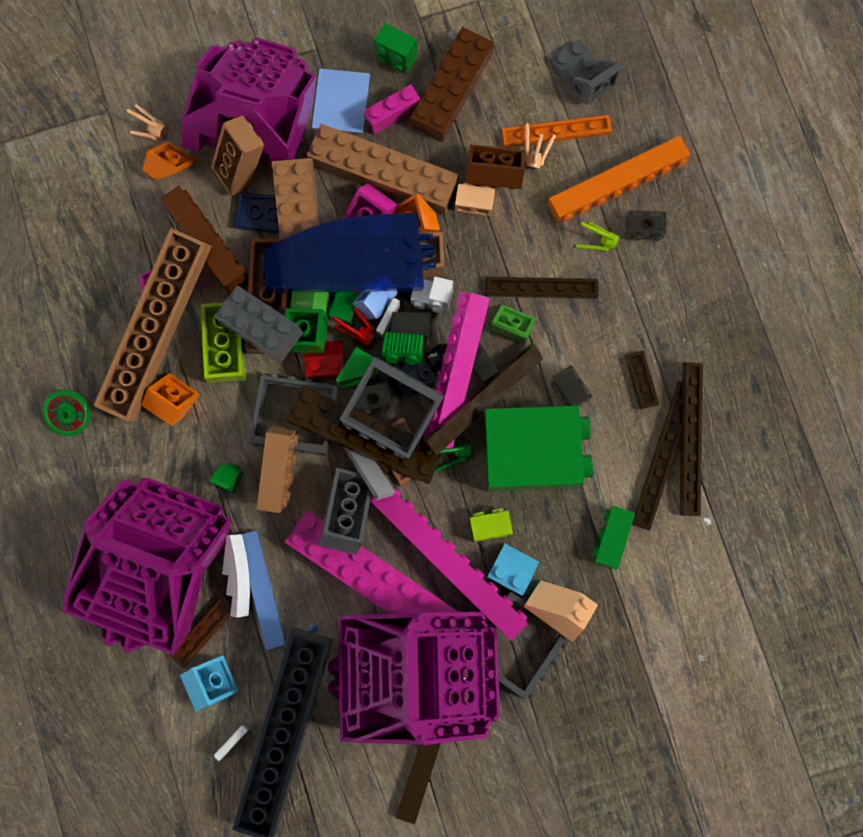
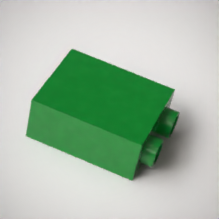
M579 406L485 409L484 433L487 492L577 489L584 484V478H592V456L582 455V440L590 439L589 416L580 417Z

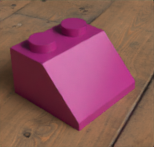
M366 184L357 189L343 219L363 234L379 233L390 220L397 204L370 184Z

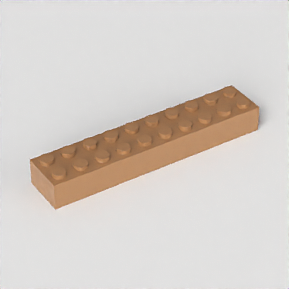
M170 228L93 406L127 422L136 421L142 408L141 404L146 390L153 383L212 246Z

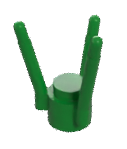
M463 440L454 441L453 448L443 449L440 453L454 452L455 457L459 458L437 467L435 472L459 462H464L466 457H471L469 442H463Z

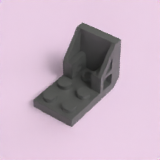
M580 39L550 58V63L582 103L587 105L616 86L622 69L618 62L606 59L597 62Z

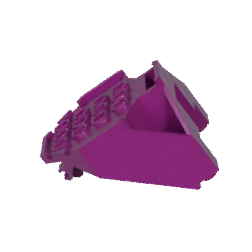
M254 38L249 43L235 41L229 42L228 46L219 47L218 44L211 45L197 63L196 74L182 116V147L198 152L204 144L216 148L223 123L226 122V117L237 118L244 116L247 122L254 124V132L263 141L264 147L259 161L269 163V173L273 174L272 161L295 160L297 158L314 101L316 75L308 70V65L302 58L297 57L294 48L279 43Z

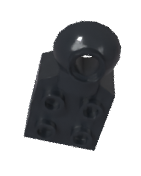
M447 343L436 345L431 352L423 348L422 363H416L415 365H409L406 362L388 364L432 388L437 382L438 372H441L443 364L442 354L446 352ZM386 374L399 401L420 393Z

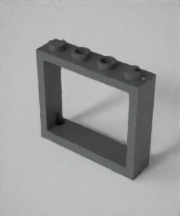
M374 357L339 420L343 422L342 425L346 426V428L350 430L354 428L360 431V436L368 440L371 437L377 441L376 444L384 449L388 447L394 450L396 456L409 459L444 395L381 359ZM375 368L434 400L407 448L349 416Z
M276 374L261 375L249 443L252 446L264 447L265 437L260 436L268 385L297 390L304 386L318 393L331 394L330 398L337 401L338 387L328 381H324L321 384L316 383L313 379L300 381L292 376L278 378ZM323 439V445L298 442L293 452L328 456L330 441Z
M510 591L507 598L512 603L515 602L526 609L524 607L526 602ZM491 621L488 623L489 627L496 628ZM562 634L559 636L524 691L498 673L499 681L525 700L528 697L532 698L537 690L535 685L539 680H544L548 674L547 667L550 663L553 665L559 657L557 652L561 647L565 648L569 640Z

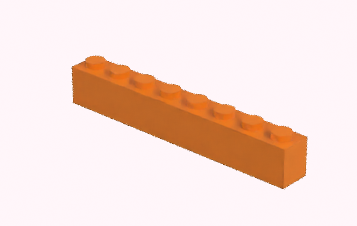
M681 136L675 137L550 197L547 205L557 223L562 221L564 223L573 219L574 215L579 213L580 215L585 214L595 205L599 207L610 198H618L626 190L632 191L643 182H651L659 174L663 176L676 166L678 168L684 166L691 153Z

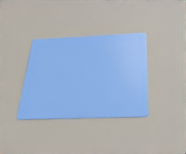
M319 69L312 128H319L320 124H324L340 131L363 133L364 110H366L370 74Z

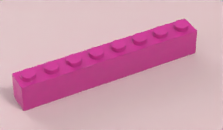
M460 292L436 391L443 394L444 397L427 425L424 439L464 404L490 298L470 292ZM454 440L446 448H453Z

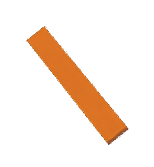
M602 115L529 125V145L537 144L541 133L543 134L542 143L549 142L553 134L556 135L554 141L612 134L610 116ZM525 125L501 128L503 148L525 145Z

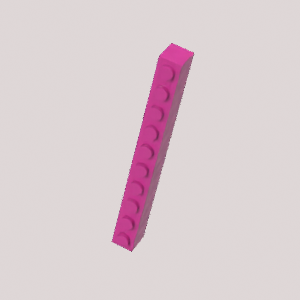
M392 486L395 491L393 496L379 500L373 497L370 500L371 503L511 642L528 625L525 621L527 616L520 610L516 612L511 607L513 603L505 595L501 597L497 593L499 589L491 581L487 583L483 579L485 575L477 567L473 570L468 565L470 563L469 559L463 554L459 556L454 551L456 547L449 540L445 542L440 537L442 533L435 526L431 528L427 524L429 520L421 512L417 515L413 511L414 505L407 499L403 501L399 497L401 493L394 486Z

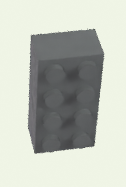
M238 285L214 315L221 325L280 364L303 334L297 324Z
M336 468L331 481L318 546L354 555L358 554L363 542L372 493L359 473Z

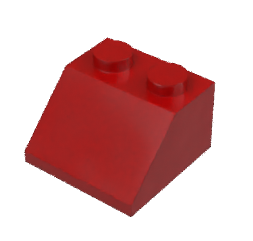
M343 341L325 342L324 353H304L307 379L319 381L336 379L345 366Z

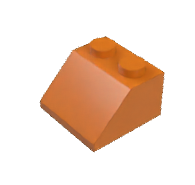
M168 373L146 390L141 406L170 426H173L186 415L200 393L171 373Z

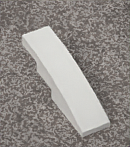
M231 534L226 536L222 574L228 575L226 595L232 596L230 616L238 618L249 615V569L242 535Z

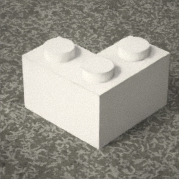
M435 276L433 281L416 278L411 296V304L418 309L430 308L435 313H448L453 293V281Z

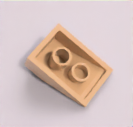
M544 581L539 582L524 605L526 609L571 642H574L585 629L598 606L580 592Z

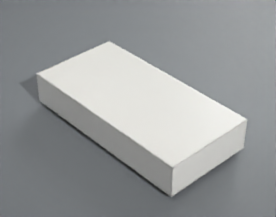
M395 298L391 300L376 329L377 336L384 338L385 332H387L400 307L399 300Z
M246 724L242 725L214 754V757L218 761L222 760L249 732L250 728Z

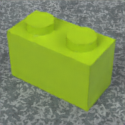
M503 508L492 510V514L487 515L484 512L474 513L473 517L469 519L474 542L511 536L513 534L509 511H504Z

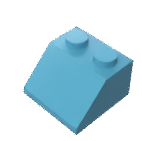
M504 544L487 579L519 596H523L539 561Z
M223 655L180 675L196 712L239 692Z

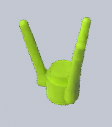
M588 222V224L580 223L581 226L602 235L601 244H604V246L577 244L576 248L603 250L609 252V249L615 250L619 240L618 235L592 222Z

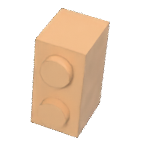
M469 183L458 184L455 211L491 216L495 189L486 185L478 187Z

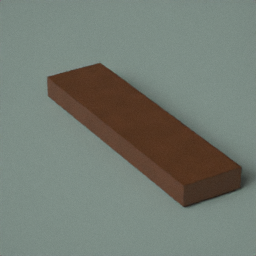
M222 595L189 632L175 655H169L183 669L231 617L232 602Z

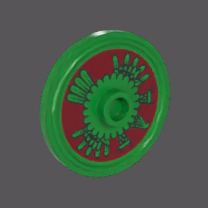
M66 389L55 391L46 398L43 405V417L46 424L59 435L75 436L83 432L89 425L91 418L89 405L77 392Z

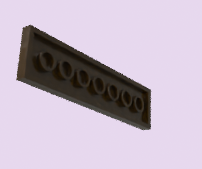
M304 386L301 387L286 422L429 485L442 453H439L437 456L428 454L429 448L423 442V439L420 438L409 459L396 456L394 450L388 447L384 449L376 444L377 441L371 437L368 440L359 435L360 431L354 428L350 430L342 425L343 422L339 419L346 409V405ZM352 409L349 415L406 448L414 437L412 434L358 410Z

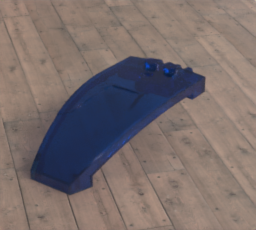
M417 213L357 216L320 224L291 235L263 250L266 290L285 294V291H422L424 288L423 270L436 269V263H422V259L435 258V252H426L432 251L435 248L432 244H420V241L433 239V234L419 233Z

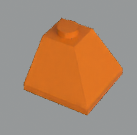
M167 141L147 151L142 171L158 180L184 170L196 163L198 159Z
M415 194L398 204L393 212L397 233L440 231L436 213L419 194Z

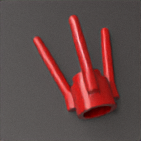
M356 307L353 310L365 324L366 328L362 327L357 331L345 322L333 317L335 322L347 329L335 326L336 330L356 339L361 344L368 346L376 335L373 332L374 327L368 323Z

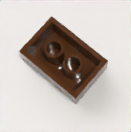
M470 144L466 183L522 189L525 150Z

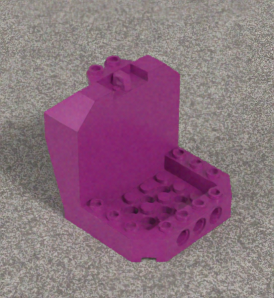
M142 478L140 483H131L130 480L121 481L84 521L64 593L62 612L101 627L104 644L112 646L118 641L121 643L122 650L126 653H131L138 648L148 645L175 655L191 630L203 574L226 542V536L231 524L229 518L223 516V509L219 504L153 479Z
M433 612L339 616V655L329 662L327 669L331 675L335 676V680L328 684V692L340 701V742L429 745L487 738L490 733L488 728L500 716L497 632L493 627L487 625L485 615L482 612ZM465 650H467V658L464 655ZM450 651L453 653L452 659L449 656ZM466 671L468 672V679H467V680H466V678H465V673H466ZM451 672L453 673V680H452V681H451V679H450V673H451ZM467 692H468V694H469V699H468V701L466 700V693H467ZM452 693H453V695H454V700H453V702H451V694H452Z

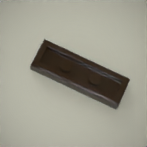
M644 350L625 355L640 410L658 406L659 401Z

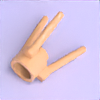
M137 104L134 107L152 121L127 109L128 113L149 124L147 130L150 132L149 134L130 131V134L148 137L155 141L157 137L161 139L167 129L164 122L159 121Z
M526 123L525 166L540 169L556 135H552L541 157V153H539L543 134L541 133L535 152L531 151L529 155V124Z

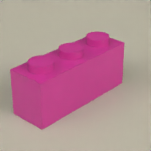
M409 85L364 110L365 121L373 134H376L412 114L420 101V97L413 86Z

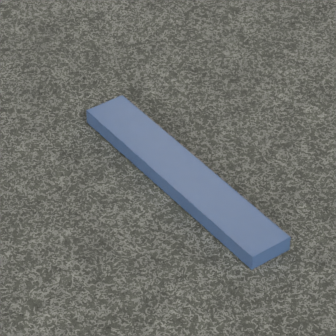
M258 531L242 534L247 555L249 583L266 650L284 646L286 641Z

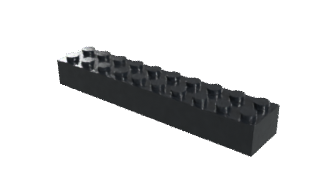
M296 627L291 630L232 830L252 837L276 836L334 639Z

